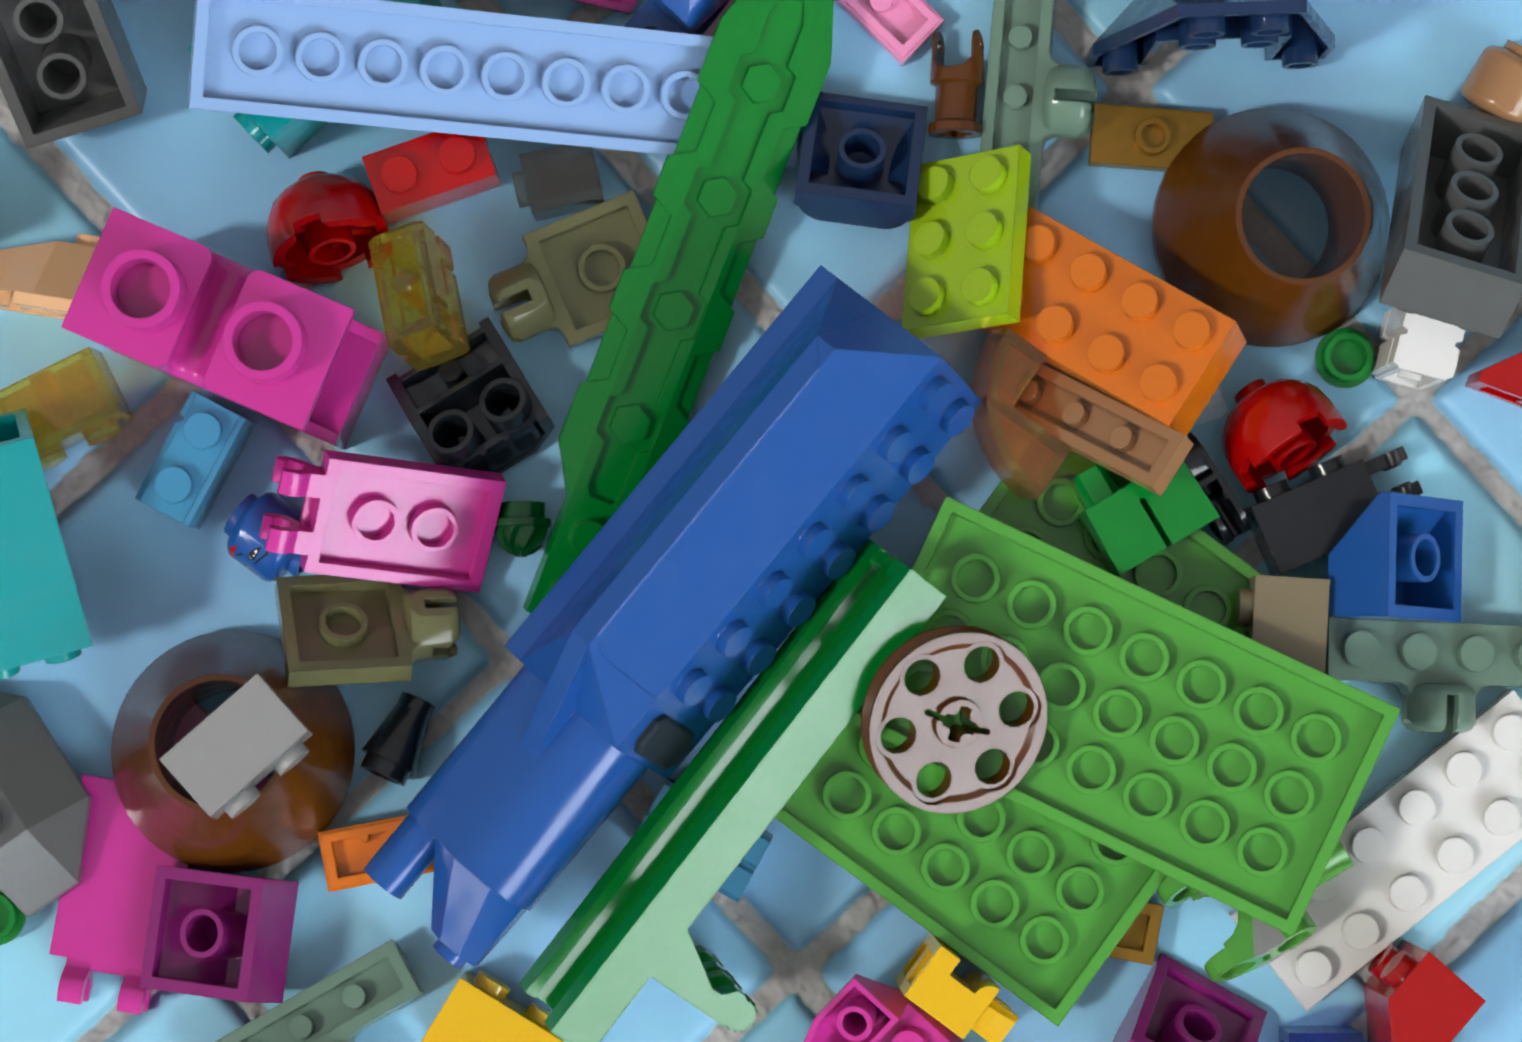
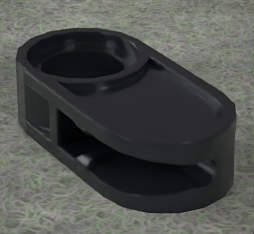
M1189 432L1187 437L1194 445L1184 459V462L1220 515V517L1208 523V526L1219 541L1226 546L1234 541L1235 537L1245 534L1252 527L1245 511L1198 439Z

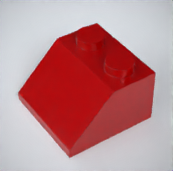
M1402 940L1397 947L1391 943L1369 965L1368 971L1372 976L1364 984L1368 1042H1451L1486 1001L1429 951L1405 940Z

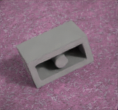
M256 674L159 760L209 817L218 819L226 812L233 819L261 795L255 785L273 769L282 776L309 753L310 750L303 743L313 733L266 680L259 674Z

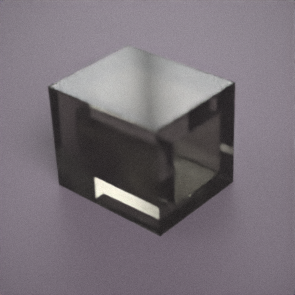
M559 145L519 154L522 171L512 173L519 208L531 207L536 222L577 213L605 202L592 147Z

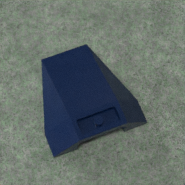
M1133 0L1092 44L1086 55L1087 67H1102V74L1131 75L1139 72L1138 65H1147L1161 42L1178 41L1180 50L1197 51L1216 47V40L1241 39V47L1264 48L1265 61L1282 60V68L1306 69L1318 66V59H1324L1335 48V35L1308 0Z

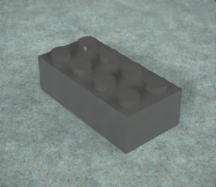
M0 0V88L27 149L142 114L147 87L112 0Z
M1425 95L1401 148L1379 303L1398 308L1406 313L1418 314L1448 323L1465 331L1477 332L1500 339L1522 297V124Z

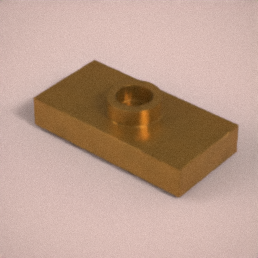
M1094 103L1092 113H1095V118L1090 131L1088 166L1165 172L1182 148L1197 133L1213 123L1214 112Z

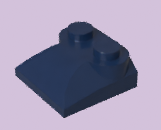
M820 92L807 126H804L794 204L806 215L816 220L878 229H893L914 220L928 107Z

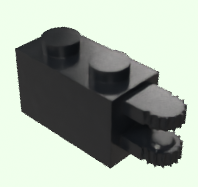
M1403 446L1365 462L1361 459L1346 465L1342 456L1338 455L1308 468L1312 480L1290 489L1285 478L1253 492L1257 504L1243 510L1250 521L1252 535L1270 576L1283 574L1329 554L1378 495L1370 475L1379 471H1388L1401 465L1402 461L1408 459ZM1418 480L1404 482L1391 488L1390 491L1413 495L1423 493Z

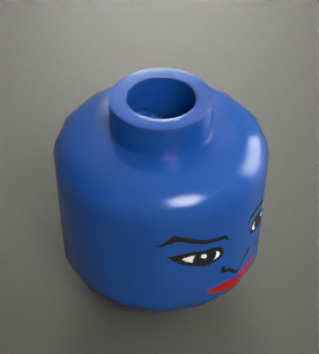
M267 492L260 497L250 494L234 510L224 527V533L229 536L227 542L228 553L264 581H276V577H283L288 572L293 576H299L303 572L299 563L301 555L277 554L266 551V539H260L259 533L264 513L282 514L300 521L302 511L280 494L274 492Z

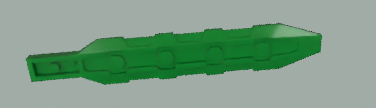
M735 0L719 19L696 79L700 85L675 151L673 154L667 155L652 193L656 200L630 267L622 271L608 307L612 314L586 381L580 382L558 437L566 496L523 605V608L529 613L534 611L689 424L688 417L714 352L720 351L735 313L731 306L758 239L764 238L778 202L775 193L800 128L807 126L831 65L834 0Z

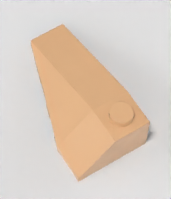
M77 234L76 244L51 241L0 250V309L64 320L100 237Z

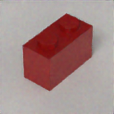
M432 132L362 156L380 213L384 215L389 224L502 186L486 137Z

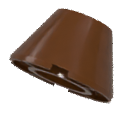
M1263 107L1240 111L1219 119L1197 133L1182 148L1166 169L1159 184L1153 206L1151 234L1157 266L1165 282L1235 320L1247 341L1245 345L1283 347L1300 344L1325 335L1349 319L1361 307L1378 282L1385 264L1390 230V215L1385 190L1380 177L1367 155L1352 138L1338 127L1313 114L1282 107ZM1262 169H1281L1301 177L1313 187L1325 207L1328 218L1327 243L1318 263L1303 278L1288 277L1268 268L1256 257L1246 240L1242 225L1243 201L1252 180Z
M219 631L194 637L172 647L155 659L135 680L120 706L115 721L111 745L112 772L119 798L128 816L140 832L158 849L185 864L217 872L253 871L275 865L295 855L318 838L317 832L324 831L330 825L340 810L351 784L355 765V735L348 707L336 685L288 687L281 639L251 631ZM259 674L313 733L303 743L310 751L284 775L280 776L275 771L268 783L259 791L261 795L238 816L231 819L225 812L218 819L211 818L159 759L173 747L175 735L182 719L195 704H199L203 700L219 693L237 691L254 675Z

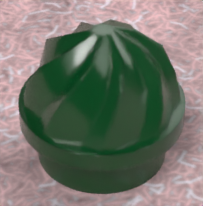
M502 502L495 527L499 546L516 557H526L543 547L548 528L551 527V519L545 518V502Z

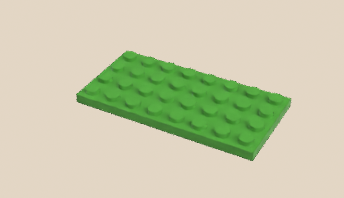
M946 496L912 567V570L943 593L946 598L918 634L949 625L975 626L993 632L1008 641L1027 657L1036 669L1046 695L1047 726L1041 749L1026 775L1003 797L1282 932L1294 936L1401 709ZM978 647L968 654L964 663L965 674L968 677L981 676L989 669L993 658L989 647ZM918 660L910 665L905 674L907 689L919 690L927 686L931 681L934 671L930 660ZM1012 692L1002 700L999 706V715L1002 721H1013L1023 714L1027 704L1024 692ZM862 706L849 722L861 728ZM926 710L937 716L948 728L953 724L962 726L965 723L971 727L983 729L974 725L960 711L956 715L946 714V716H943L938 712ZM895 718L890 720L884 726L881 738L897 746L901 745L909 735L910 725L908 719ZM989 749L979 756L975 765L977 777L989 778L1000 770L1003 763L1001 750ZM932 762V763H934V764H936V765H938V766L944 768V765H943L942 763H940V762Z

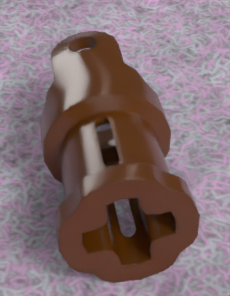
M978 29L973 31L971 57L965 63L944 66V38L941 32H935L930 68V84L936 87L935 121L929 124L928 134L936 138L973 139L979 137L982 133V125L977 122V90L984 85V42L982 34Z

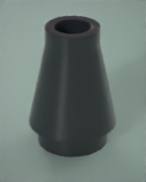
M402 692L397 704L361 749L366 755L360 767L380 778L404 787L409 775L417 774L429 720L435 706L412 694Z

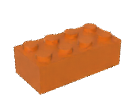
M1032 207L1027 211L1020 322L982 328L985 332L1035 361L1186 436L1247 343L1235 320Z

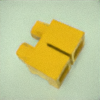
M929 932L895 978L901 992L906 998L962 1039L972 1029L988 1042H1002L1017 1022L1018 1016L1011 1011L1009 1005L996 997L1000 988L984 972L974 971L968 973L964 978L955 973L953 970L960 962V958L951 947Z

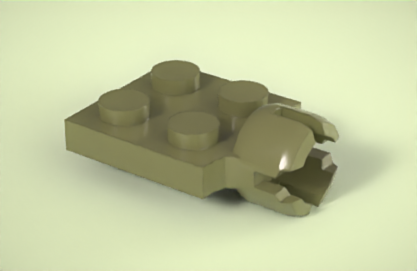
M634 190L522 235V240L527 249L525 260L521 264L494 274L488 281L489 296L495 310L506 308L525 299L528 301L500 314L502 319L500 321L501 326L511 341L522 342L549 330L559 331L565 338L569 349L604 335L612 314L608 307L623 269L629 268L647 223Z
M331 575L276 577L275 598L288 687L411 681L413 662L446 660L457 655L458 647L455 641L459 640L461 632L460 612L458 607L441 605L458 603L455 593L451 589L440 587L408 590L399 583Z

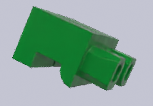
M1184 461L1161 497L1133 482L1118 490L1106 468L1098 464L1072 479L1078 500L1084 508V511L1078 514V517L1084 527L1089 530L1102 554L1101 560L1107 571L1116 576L1124 574L1163 551L1168 546L1173 545L1220 517Z

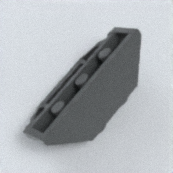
M0 692V890L27 917H32L81 883L83 871L81 863L87 839L92 796L28 697Z

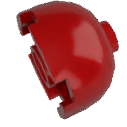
M324 171L307 173L289 185L273 202L266 226L267 244L274 268L279 266L285 269L287 280L314 285L343 280L342 269L355 266L364 260H367L368 268L370 269L377 265L388 253L392 242L387 220L380 213L374 193L365 184L352 177Z
M1258 379L1243 387L1234 398L1237 405L1228 414L1221 436L1223 453L1230 468L1248 493H1253L1267 487L1263 480L1272 478L1284 470L1287 479L1291 481L1307 471L1308 468L1317 464L1337 445L1330 434L1334 429L1337 431L1345 430L1348 425L1331 400L1318 387L1304 380L1278 379L1266 383L1264 379Z

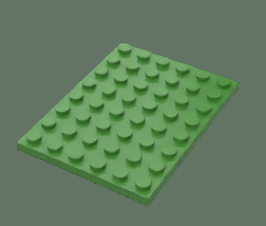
M1035 433L979 512L1107 571L1101 560L1102 554L1089 530L1084 527L1078 517V514L1083 512L1084 508L1078 500L1072 483L1074 477L1093 467L1096 463ZM1106 469L1118 490L1132 483ZM1198 529L1118 577L1246 636L1247 625L1236 624L1239 588L1248 589L1249 579L1254 575L1263 574L1204 531ZM851 723L846 725L775 817L1056 1026H1059L1166 877V875L1003 796L984 807L962 813L943 814L917 808L901 799L877 776L867 759L862 743L861 728ZM881 738L882 746L887 748L897 747V745ZM934 763L925 765L917 775V789L925 792L936 789L944 779L945 769Z

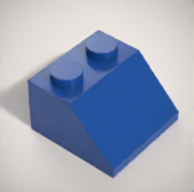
M1379 492L1328 555L1327 579H1330L1328 617L1415 622H1461L1463 501L1397 492Z

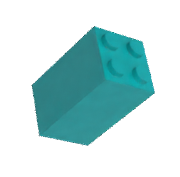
M26 408L0 415V680L17 674L21 670L20 666L45 660L47 664L67 662L78 657L82 653L81 649L93 646Z

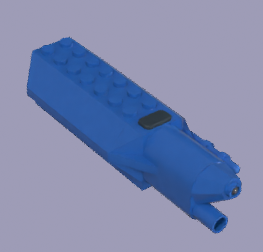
M820 265L504 645L524 666L408 804L407 809L410 813L364 867L365 872L385 891L398 899H402L434 861L431 930L438 939L432 946L440 956L458 969H461L466 962L474 967L479 965L523 914L534 907L647 769H651L668 780L714 723L723 720L729 715L736 704L737 696L753 676L763 672L772 663L778 646L794 627L802 625L811 616L817 599L832 581L842 577L851 568L857 551L873 532L879 531L890 521L896 504L911 486L921 482L930 473L935 457L950 439L961 434L969 426L974 417L975 409L982 400L938 353Z

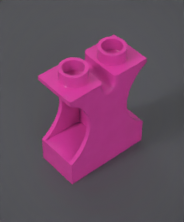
M115 207L111 211L61 326L68 331L108 347L123 356L343 450L347 446L392 342L385 334L353 320L356 311L352 308L265 271L249 268L208 249L202 244Z

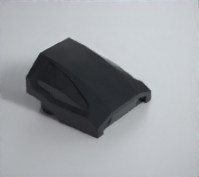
M487 317L478 323L481 328L402 376L398 377L395 373L388 377L386 381L436 465L503 473L536 453L555 428V425L529 385L492 321Z

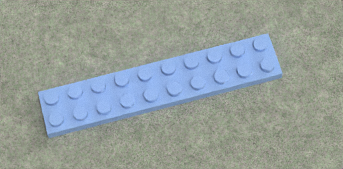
M195 0L187 107L212 111L670 155L675 151L700 86L696 79L713 36L384 0ZM798 136L786 164L787 167H795Z

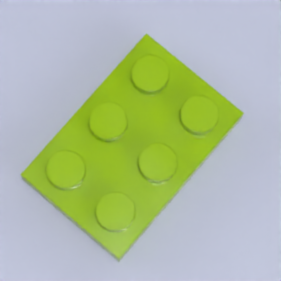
M1020 144L921 164L914 220L910 221L902 327L916 338L921 339L1020 322L1031 154Z

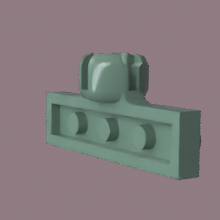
M994 0L980 152L1019 144L1031 154L1028 210L1030 207L1038 210L1043 148L1046 142L1054 137L1084 138L1090 133L1095 113L1091 112V104L1089 103L1095 102L1097 99L1096 80L1093 71L1087 66L1063 65L1052 59L1056 0Z
M1328 618L1325 674L1340 681L1389 682L1397 685L1402 694V723L1406 729L1415 732L1463 733L1472 730L1476 725V696L1482 687H1522V626Z
M391 939L215 1042H355V1038L362 1030L425 993L398 942Z

